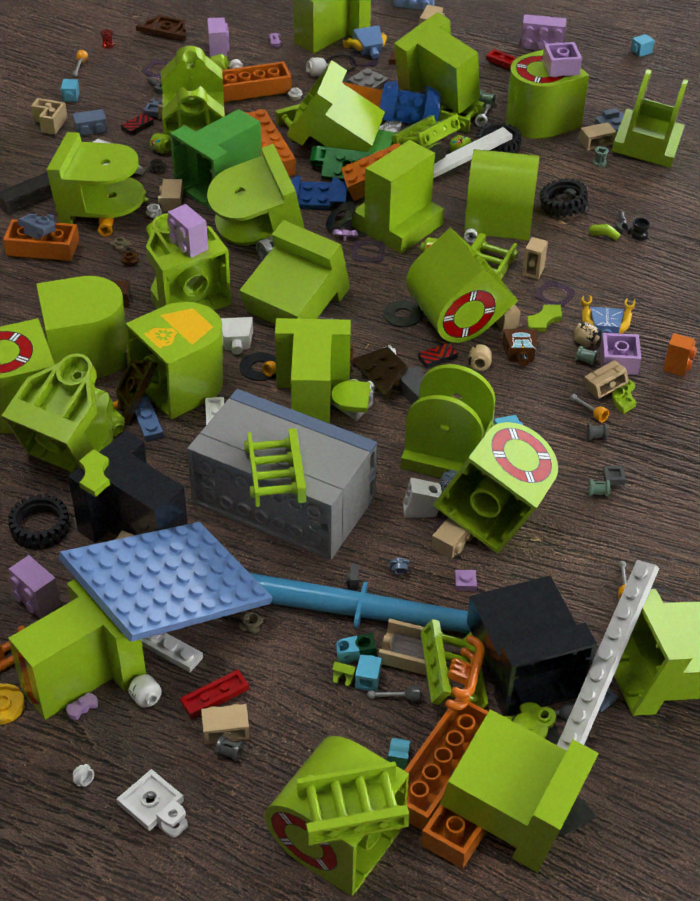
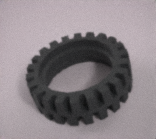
M491 122L490 125L487 123L478 129L476 140L502 127L512 134L511 142L501 144L489 151L518 153L520 150L521 132L515 126L512 127L511 124L506 125L504 122L502 124L500 122H496V124Z
M565 178L563 181L558 179V182L554 180L552 183H547V186L544 185L540 191L542 211L547 215L550 214L552 217L556 215L557 218H560V216L566 218V215L571 217L573 213L575 215L579 214V211H584L588 205L586 185L583 182L580 183L579 180L575 181V179L569 181V178ZM566 189H574L578 196L568 202L550 200L554 196L565 194L564 191Z
M37 494V498H34L31 495L29 500L26 498L21 499L22 504L17 502L15 507H12L11 513H9L8 523L13 540L18 542V545L21 547L24 545L26 549H30L32 546L33 550H37L40 546L41 550L46 549V545L51 548L54 546L53 542L59 544L61 539H64L66 533L68 534L70 518L68 509L63 504V501L61 499L58 500L55 496L50 498L48 494H45L44 497H42V494ZM36 512H50L59 517L56 525L42 532H29L20 527V523L24 518Z

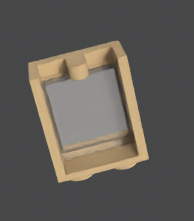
M389 618L387 633L384 635L382 649L379 650L378 655L379 658H382L381 665L423 674L427 677L420 632L424 627Z

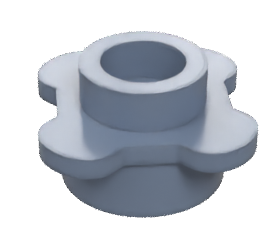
M401 557L394 558L389 562V569L393 574H404L408 572L410 561Z

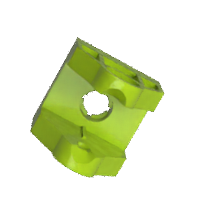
M196 46L180 48L176 52V56L161 70L162 122L164 134L169 136L171 132L184 125L196 132L225 116L222 68L204 54V51Z
M168 213L157 216L153 220V230L146 245L147 259L156 273L150 289L151 300L155 307L159 309L172 303L193 302L205 305L212 310H217L232 305L229 253L214 230L207 226L208 250L190 258L179 247L172 244L169 239Z
M70 354L59 363L28 377L1 415L27 454L71 473L80 467L79 460L93 449L100 452L114 441L111 419L113 401L108 392L94 387L97 372L90 359L84 354ZM76 374H81L79 379L74 378Z

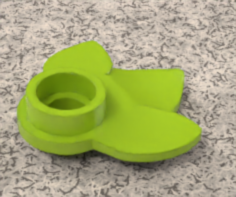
M528 702L520 705L522 713L518 714L513 720L518 725L545 738L548 735V729L556 722V713L549 707H540L536 703Z

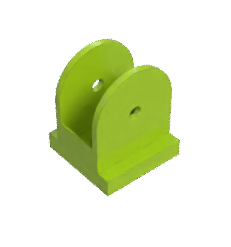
M647 69L634 110L626 109L611 151L671 168L685 127L684 124L676 123V119L688 80H683L675 107L644 99L652 70Z
M67 132L46 169L59 223L73 224L76 217L116 218L138 209L144 202L145 191L139 181L130 178L139 166V159L135 150L122 144L82 142L80 133Z
M274 144L261 148L262 156L222 171L209 185L207 198L210 208L216 214L215 224L217 231L223 239L232 244L247 246L254 245L265 238L268 239L283 220L304 228L296 190Z
M455 364L436 366L424 375L419 388V399L412 404L406 417L405 449L401 456V469L441 478L443 472H448L449 469L456 472L460 469L488 430L495 425L493 423L495 394L489 382L482 375L470 368ZM457 393L461 395L462 398H456L453 396V394Z

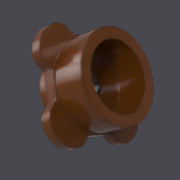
M131 251L123 252L121 263L128 267L137 264L139 254Z

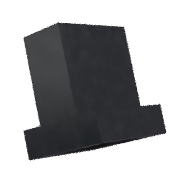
M125 431L99 452L109 459V465L104 470V475L109 479L110 485L96 497L80 488L79 482L85 475V471L81 467L68 476L77 530L94 543L109 531L118 537L121 531L140 535L188 524L184 487L148 465L144 441L128 431Z
M551 575L470 596L467 624L472 635L478 638L485 647L484 660L495 681L494 698L503 716L520 714V705L532 702L540 707H545L578 697L593 663L597 642L586 622L576 624Z

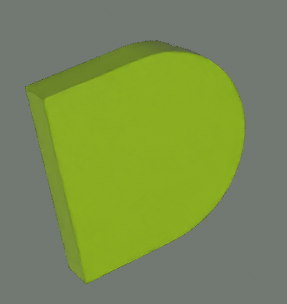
M344 381L337 384L332 390L333 404L339 406L343 411L368 413L370 382Z

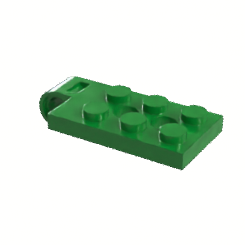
M313 146L309 163L316 167H322L321 178L332 180L333 177H336L341 181H345L341 169L345 163H354L374 153Z

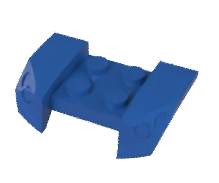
M397 81L386 82L380 103V109L385 111L382 120L415 124L428 116H434L435 121L438 122L440 94L437 90L427 85L426 94L399 90Z
M301 176L290 179L296 190L300 209L330 210V206H333V203L343 204L346 201V182L336 177L332 178V183L305 182L301 180Z

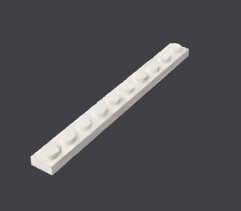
M637 560L558 741L557 746L566 751L572 739L583 745L585 744L659 571V567L654 564Z

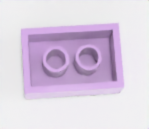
M524 14L520 48L543 50L544 44L564 43L567 18Z

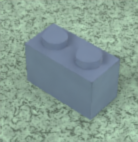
M103 109L73 113L74 127L76 133H80V136L107 132Z

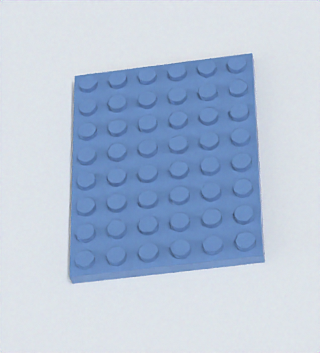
M200 522L61 551L58 558L130 642L271 604L273 598Z

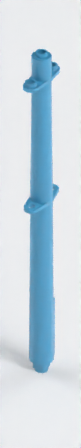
M250 573L273 597L271 604L355 617L354 628L356 629L359 628L361 618L386 622L390 618L425 627L431 619H435L440 622L441 630L465 634L471 632L467 624L468 611L367 593L368 582H364L361 592Z

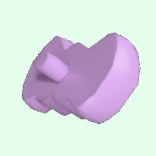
M279 33L269 35L271 47L278 48L282 45Z
M334 229L332 234L335 237H343V241H346L347 237L356 238L358 232L356 230Z
M86 693L85 696L67 705L66 712L68 717L78 720L81 714L88 712L89 708L98 707V699L92 693Z

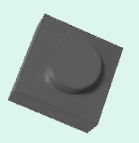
M623 465L603 466L604 481L610 480V485H625L626 478Z
M351 564V572H346V584L350 585V590L358 591L359 564Z

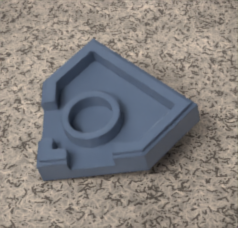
M617 108L604 110L602 116L595 117L596 124L609 122L615 131L618 132L624 113L619 112Z
M28 214L18 219V225L24 227V234L35 239L55 231L53 214H47V217H37V214Z

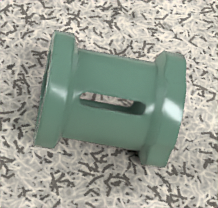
M481 90L480 99L477 101L490 104L492 107L496 100V94L485 93L484 90Z
M599 146L595 148L596 155L593 160L595 166L605 167L607 164L606 155H608L609 150L606 147Z
M580 346L575 361H584L593 366L598 351H590Z
M589 479L588 496L605 495V497H609L610 480L593 481V479Z

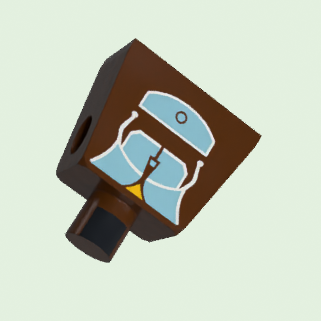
M504 329L502 345L510 362H518V365L526 366L529 362L534 361L537 329Z

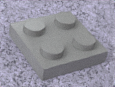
M368 68L348 79V83L375 89H381L386 82H389V78Z

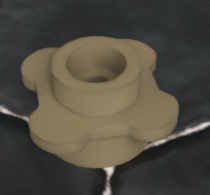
M118 237L111 241L110 245L114 246L115 251L124 252L127 250V246L130 245V241H126L124 237Z
M248 612L243 615V622L239 624V628L242 631L247 630L256 634L259 632L260 624L263 623V618L254 612Z

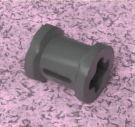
M607 423L603 425L587 424V440H592V438L608 439L609 430Z
M221 735L215 747V755H224L238 762L243 752L244 743L227 740L225 736Z

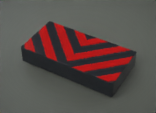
M143 113L122 124L121 130L132 136L154 124V119Z
M448 342L418 353V358L426 368L458 358V352Z

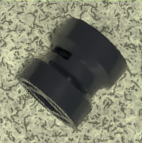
M636 218L634 220L631 233L633 239L638 241L647 239V230L650 227L649 220L646 218Z

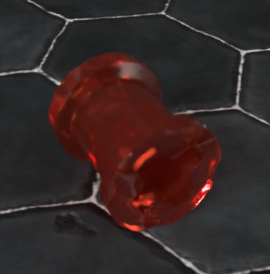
M108 29L102 30L100 32L103 39L102 47L106 49L114 47L112 40L113 31Z

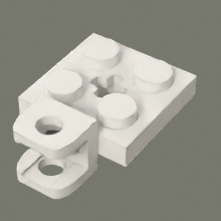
M152 769L116 799L117 804L148 831L158 824L159 828L168 836L177 837L188 827L185 809L180 805L184 801L183 795ZM149 797L150 799H152L153 797H155V801L152 803H147L146 798ZM177 823L180 824L178 828H172Z

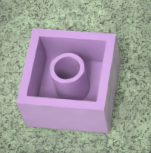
M224 17L207 18L210 57L218 54L227 56V52H230L228 23H225Z
M575 42L544 44L542 60L549 77L580 75L582 57Z
M186 204L168 212L169 239L172 244L179 247L190 258L208 250L206 220Z
M603 333L600 346L601 367L615 360L626 368L628 375H638L641 363L639 335Z
M30 555L9 568L11 577L9 581L14 590L12 594L18 602L22 601L31 614L35 613L39 618H42L61 605L56 578Z

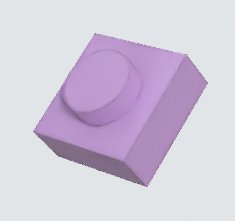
M455 570L456 591L477 590L476 570Z

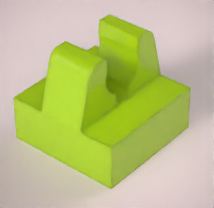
M335 661L332 669L333 682L338 684L339 678L345 675V686H351L355 679L357 668Z

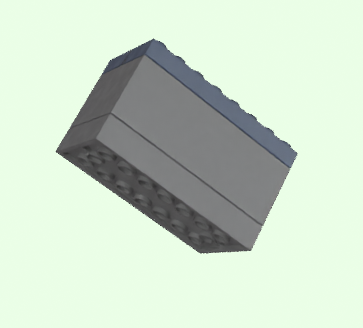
M236 389L187 448L193 504L329 560H332L346 540V537L375 498L376 441ZM296 428L306 484V502L298 503L297 494L293 495V493L259 496L260 507H256L255 498H250L249 486H253L249 453L244 451V441H248L247 432H251L253 442L284 440L285 437H288V429ZM290 449L254 450V456L283 455L290 452ZM286 462L256 465V471L285 470L292 467V464ZM289 477L258 480V487L290 485L294 482V479Z

